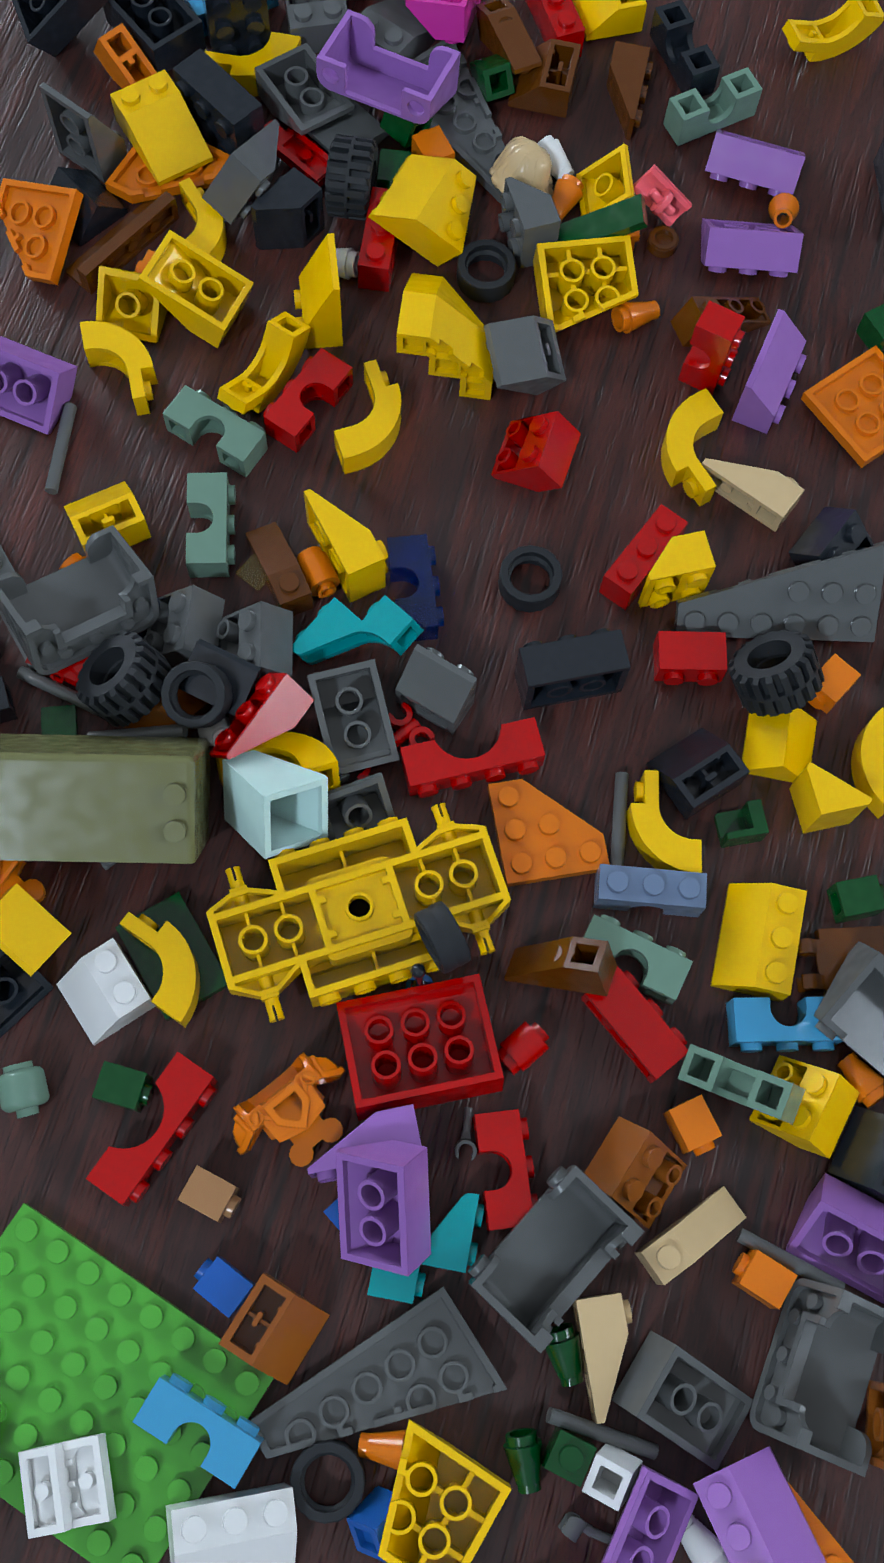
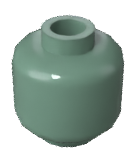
M32 1061L2 1068L3 1074L0 1075L1 1109L7 1113L16 1112L17 1119L40 1113L39 1105L46 1103L50 1098L44 1069L40 1066H33Z

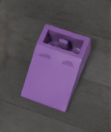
M411 1104L375 1112L308 1167V1175L311 1178L317 1177L320 1184L337 1181L335 1151L339 1148L388 1140H397L422 1146L414 1105Z

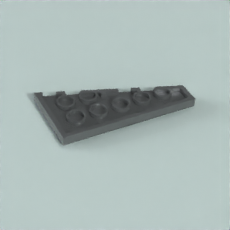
M442 40L413 60L429 65L430 54L437 46L459 50L456 44H448ZM461 54L456 94L434 115L429 129L440 126L455 151V159L477 176L476 180L501 203L500 194L502 192L493 185L491 181L492 175L489 173V170L504 150L505 145L502 141L499 127L495 126L491 118L492 113L475 78L471 77L467 69L464 55Z
M884 541L875 543L872 547L858 551L854 549L844 552L837 557L823 561L820 559L770 573L768 574L769 576L752 581L751 579L738 582V585L721 590H710L679 599L676 602L674 631L726 632V638H755L771 631L789 630L791 632L796 630L800 631L801 634L809 636L810 640L874 642L884 578Z
M443 1286L250 1421L260 1428L258 1435L264 1438L260 1449L265 1458L269 1459L310 1447L319 1441L345 1437L373 1427L376 1428L449 1405L473 1400L487 1394L507 1390V1387Z

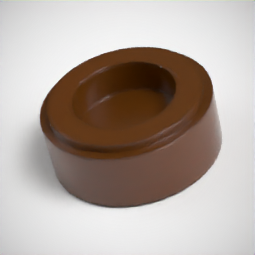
M657 226L649 233L647 248L655 257L668 258L676 252L679 236L669 226Z

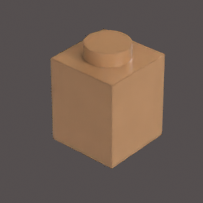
M196 1165L178 1200L209 1218L222 1223L224 1217L231 1219L241 1201V1198L236 1196L240 1188Z

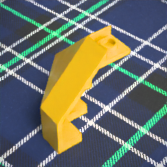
M412 273L402 296L397 328V353L428 356V375L460 379L459 396L490 400L493 384V367L490 353L486 346L484 324L444 277Z

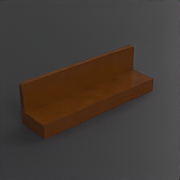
M165 191L157 199L140 204L66 268V274L92 295L98 288L99 266L122 269L179 219L175 197Z

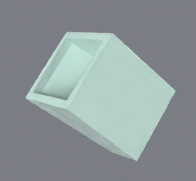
M256 750L244 752L230 760L222 759L225 820L264 859L279 855L285 849H298L308 846L317 839L328 838L327 776Z

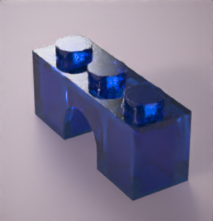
M427 534L387 538L391 582H409L417 589L412 596L394 599V603L411 616L424 630L415 641L438 639L439 627L444 626V614L442 606L436 607L435 596H440L439 577L432 576L431 566H436L435 547L428 546Z

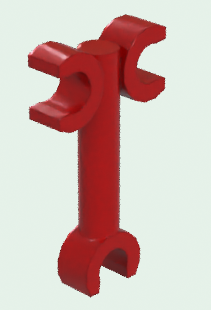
M403 702L401 704V710L406 715L404 719L398 720L391 713L388 714L391 727L397 730L393 733L396 747L400 746L407 739H409V745L418 744L415 741L418 737H425L428 741L434 740V734L431 729L421 726L413 718L412 708L407 703ZM372 767L364 769L357 776V780L370 776Z

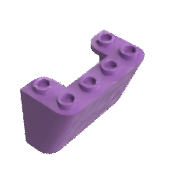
M348 9L316 57V73L320 83L328 90L410 122L425 124L456 94L461 52L449 47L437 46L430 54L429 65L414 61L375 46L376 32L373 23L368 17Z

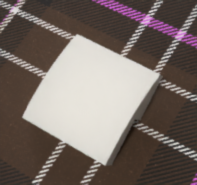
M106 1433L18 1452L28 1539L62 1533L72 1528L109 1522L117 1518Z

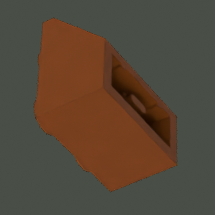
M619 1116L584 1174L629 1217L649 1229L655 1218L660 1214L674 1186L680 1181L687 1165L651 1131Z
M262 1273L220 1340L219 1345L252 1367L288 1385L330 1315L268 1273Z

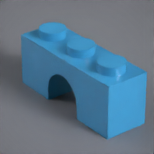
M770 997L733 998L726 1003L729 1047L740 1046V1052L743 1053L763 1051L762 1046H776L777 1052H794L799 1050L798 1046L812 1045V1051L825 1052L835 1050L834 1045L843 1041L837 1036L831 1041L815 1027L819 1020L813 1015L823 997H805L798 1001V1016L794 1026H785L775 1020L771 1013Z
M173 1373L171 1377L167 1375L159 1377L134 1418L133 1423L165 1444L172 1440L182 1424L195 1422L202 1425L209 1434L210 1449L200 1467L235 1489L264 1440L263 1437L258 1435L260 1428L243 1416H240L238 1421L225 1414L224 1411L227 1407L218 1399L208 1394L202 1399L191 1392L193 1384L182 1376Z

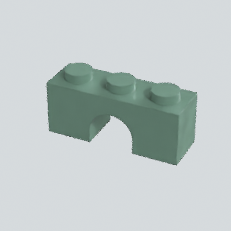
M746 67L722 77L716 92L703 100L696 88L669 98L663 125L676 145L680 146L754 116L763 89L749 68Z
M187 385L181 389L162 413L167 430L192 446L206 433L222 435L223 437L216 445L219 462L244 477L249 475L268 450L266 433L260 425L253 421H245L226 405L220 406L213 402L205 392L201 390L195 391Z
M227 472L187 473V506L190 517L205 518L212 522L205 531L186 533V567L190 578L230 577V565L236 564L235 545H230V535L236 534L235 515H230V505H236L235 485L229 484Z
M594 914L583 938L608 941L614 958L630 956L636 959L643 970V978L638 991L669 1006L672 1005L680 993L693 961L685 958L686 953L676 947L667 945L664 948L653 943V938L647 933L639 930H634L632 933L620 927L621 923L615 918L608 915H601L599 917Z
M693 1044L689 1046L678 1079L792 1125L806 1090L794 1083L747 1067Z

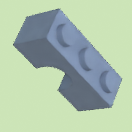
M600 864L595 873L593 908L628 911L632 907L650 906L663 909V914L699 917L706 909L707 873Z

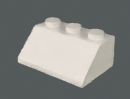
M286 1483L166 1505L170 1563H295L297 1523L293 1487Z

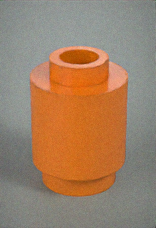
M312 546L300 552L297 556V561L309 585L312 596L326 598L334 594L340 579L328 554L322 551L319 546Z

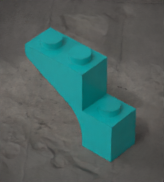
M386 595L369 608L363 620L358 618L334 597L330 603L324 605L319 610L314 621L296 636L293 643V652L309 665L317 664L367 643L386 645L401 656L424 630Z
M467 1193L459 1199L431 1234V1255L422 1265L466 1273L467 1265H473L478 1243L471 1242L474 1226L481 1228L485 1206L478 1203L479 1194ZM420 1266L409 1276L372 1267L367 1295L413 1304L414 1296L422 1297L426 1273L419 1272Z

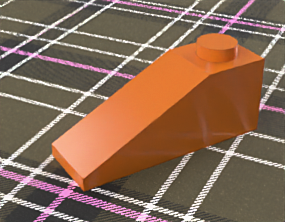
M123 23L98 38L93 52L111 78L122 89L157 73Z

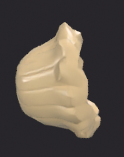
M523 136L514 137L505 146L494 162L493 167L489 170V173L492 175L491 181L495 188L504 193L505 178L512 177L551 196L553 194V180L550 175L552 168L550 154L533 140Z

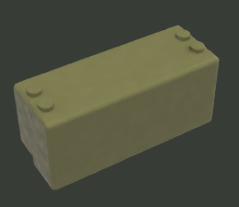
M0 734V860L195 863L209 840V741L206 738Z

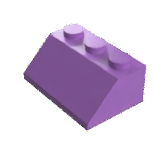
M718 129L705 171L711 172L710 178L718 181L727 182L728 177L740 180L739 186L756 190L757 185L769 188L768 194L772 196L780 193H790L793 195L805 160V153Z
M702 218L701 262L704 266H708V271L725 273L727 268H738V273L746 275H757V270L769 271L770 276L787 277L788 272L797 273L804 234L793 225H789L786 228H778L775 224Z
M778 309L732 418V421L765 434L768 433L772 422L779 424L786 406L780 404L782 398H790L796 384V380L791 379L793 372L800 374L807 357L801 354L806 344L805 338L783 310Z
M0 336V416L44 434H51L62 415L64 403L69 402L72 398L78 366Z
M388 1140L339 1148L335 1153L341 1259L409 1276L431 1255L427 1147L397 1140Z
M825 1173L807 1198L786 1246V1251L884 1304V1204Z
M770 1446L693 1483L729 1563H827Z
M642 1464L601 1563H672L699 1498L698 1494Z

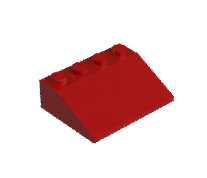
M480 974L336 1003L358 1121L368 1119L375 1112L413 1104L414 1109L503 1091L504 1076Z

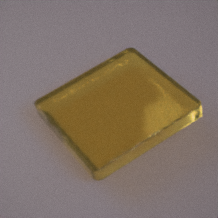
M253 554L240 567L236 575L259 591L266 584V581Z

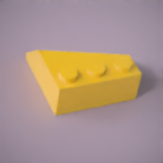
M411 154L406 158L394 176L390 188L381 196L377 208L373 209L368 217L438 267L463 253L477 176L456 159Z
M630 235L537 243L533 267L540 317L553 320L555 333L632 300L639 295Z
M409 1419L378 1556L387 1563H471L508 1497L511 1485L443 1438Z

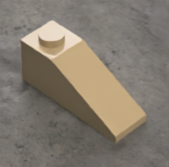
M705 458L702 462V466L717 485L715 492L774 532L778 530L795 508L805 490L793 478L785 477L778 471Z
M722 1186L634 1253L657 1285H666L695 1263L747 1217L726 1188Z
M619 1292L577 1298L572 1304L576 1329L580 1337L581 1358L592 1421L596 1424L605 1423L629 1334L627 1324L632 1323L628 1299L622 1300V1294Z

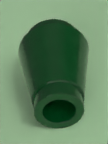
M572 1323L552 1326L553 1329L549 1334L554 1339L545 1348V1351L560 1379L561 1386L570 1387L584 1381L579 1332L574 1331Z
M519 1428L505 1434L506 1443H504L503 1448L518 1487V1492L520 1494H532L542 1489L540 1482L542 1439L537 1437V1432L534 1428Z

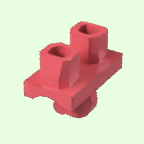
M655 164L633 184L634 193L636 195L641 194L644 197L645 204L650 208V211L657 215L666 226L670 227L680 215L692 207V203Z

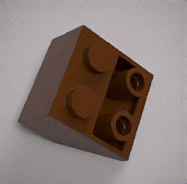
M550 39L535 47L542 60V66L532 69L527 74L515 75L513 81L515 93L510 95L508 106L566 118L577 74L581 44Z

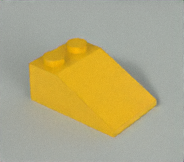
M165 69L110 94L117 123L159 186L214 161L179 89Z
M171 230L168 231L138 278V282L190 332L217 349L247 302L254 282Z
M329 233L299 275L300 289L294 290L295 310L302 309V317L296 318L311 327L305 346L306 349L343 346L334 233Z
M311 489L305 490L304 500L307 523L322 551L328 554L349 602L356 601L386 587V574L389 571L385 559H388V553L381 540L376 541L368 528Z

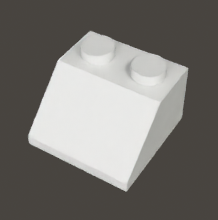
M114 938L81 957L56 984L94 1046L156 1007L151 1002L152 996Z

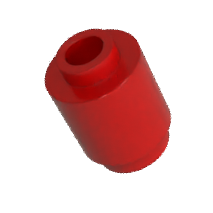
M524 1021L499 1044L501 1047L498 1050L499 1059L513 1075L517 1074L520 1070L524 1072L549 1049L545 1042L550 1038L536 1022L530 1026Z

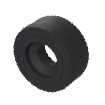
M442 901L436 902L414 914V921L423 943L434 963L443 974L449 973L471 960V953L465 937L454 916Z

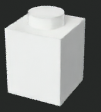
M605 1443L596 1453L582 1492L619 1511L629 1497L643 1461L620 1448Z

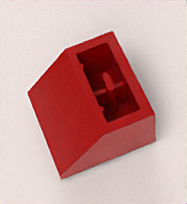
M559 411L510 421L502 446L496 456L491 476L536 492L562 488L581 433Z

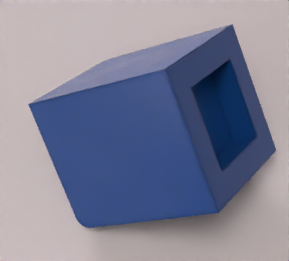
M378 1486L373 1489L346 1519L357 1551L386 1563V1561L378 1556L393 1491Z

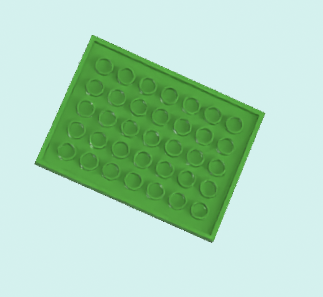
M23 1203L0 1236V1497L25 1515L18 1452L106 1433L117 1518L109 1522L72 1528L66 1532L52 1534L90 1563H159L169 1547L166 1505L199 1499L213 1477L211 1473L200 1467L210 1449V1437L202 1425L195 1422L182 1424L172 1440L165 1444L133 1423L134 1418L159 1377L163 1375L171 1377L173 1373L182 1376L193 1384L191 1392L202 1399L205 1398L206 1394L218 1399L227 1407L224 1413L238 1421L240 1416L247 1419L250 1418L274 1378L252 1367L219 1345L222 1339L220 1336L30 1205Z

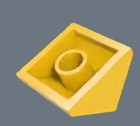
M625 143L576 174V177L584 185L583 197L579 200L581 216L635 196L629 151Z
M99 266L96 321L117 325L132 333L139 340L157 343L168 310L138 282L141 273Z
M801 708L794 709L788 714L782 713L770 717V715L762 717L757 716L756 713H748L742 761L749 769V774L793 783L808 763L812 762L817 720Z
M811 762L808 763L789 788L803 834L850 824L873 799Z
M16 883L0 898V949L27 974L32 976L71 935V932Z

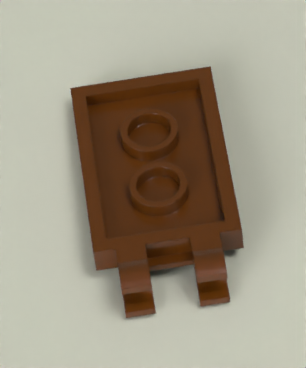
M884 926L817 929L814 932L815 939H799L797 958L815 956L818 974H802L801 978H796L797 992L822 991L824 997L847 954L858 941L884 955Z

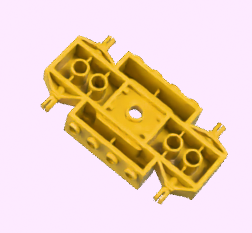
M440 803L439 808L437 804L431 807L437 823V830L417 847L407 817L398 820V817H389L378 822V826L364 830L363 827H357L346 831L343 834L344 837L330 841L329 838L317 839L309 844V848L295 851L294 848L282 850L279 855L274 856L275 858L268 860L277 890L248 888L247 884H244L240 866L233 867L236 881L231 868L226 869L225 873L231 888L229 890L230 893L212 906L206 914L228 990L232 995L262 1000L266 1006L269 1022L274 1023L277 1021L273 1007H275L278 1020L285 1019L279 1001L280 993L301 972L312 1007L314 1008L337 1003L342 998L366 994L377 987L389 983L396 984L406 981L412 977L411 967L417 963L425 967L426 973L437 971L439 968L431 958L414 921V914L439 901H442L448 907L462 932L475 935L481 955H487V952L489 954L494 952L495 948L489 934L490 925L509 907L511 898L486 826L454 823V820H450L446 804ZM356 899L367 901L370 905L369 912L362 917L352 915L349 911L352 901Z

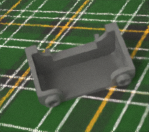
M114 525L95 532L89 537L85 545L86 558L27 585L21 575L16 572L0 575V610L38 674L50 675L89 657L95 648L104 640L110 639L114 634H121L124 631L139 633L151 627L157 621L159 605L154 576Z
M858 941L847 954L813 1016L819 1020L815 1027L831 1041L836 1036L839 1037L883 1076L884 955Z
M562 1165L558 1167L546 1181L550 1186L489 1257L482 1254L468 1270L472 1275L468 1284L539 1353H542L554 1339L549 1334L553 1329L551 1326L552 1322L559 1326L564 1321L561 1318L610 1259L616 1260L620 1255L615 1248L620 1250L626 1243L633 1246L645 1232L576 1165H571L567 1169Z
M806 1278L795 1281L785 1299L751 1405L750 1422L752 1427L760 1433L865 1477L872 1455L871 1441L865 1433L855 1428L877 1354L884 1355V1308L842 1288Z

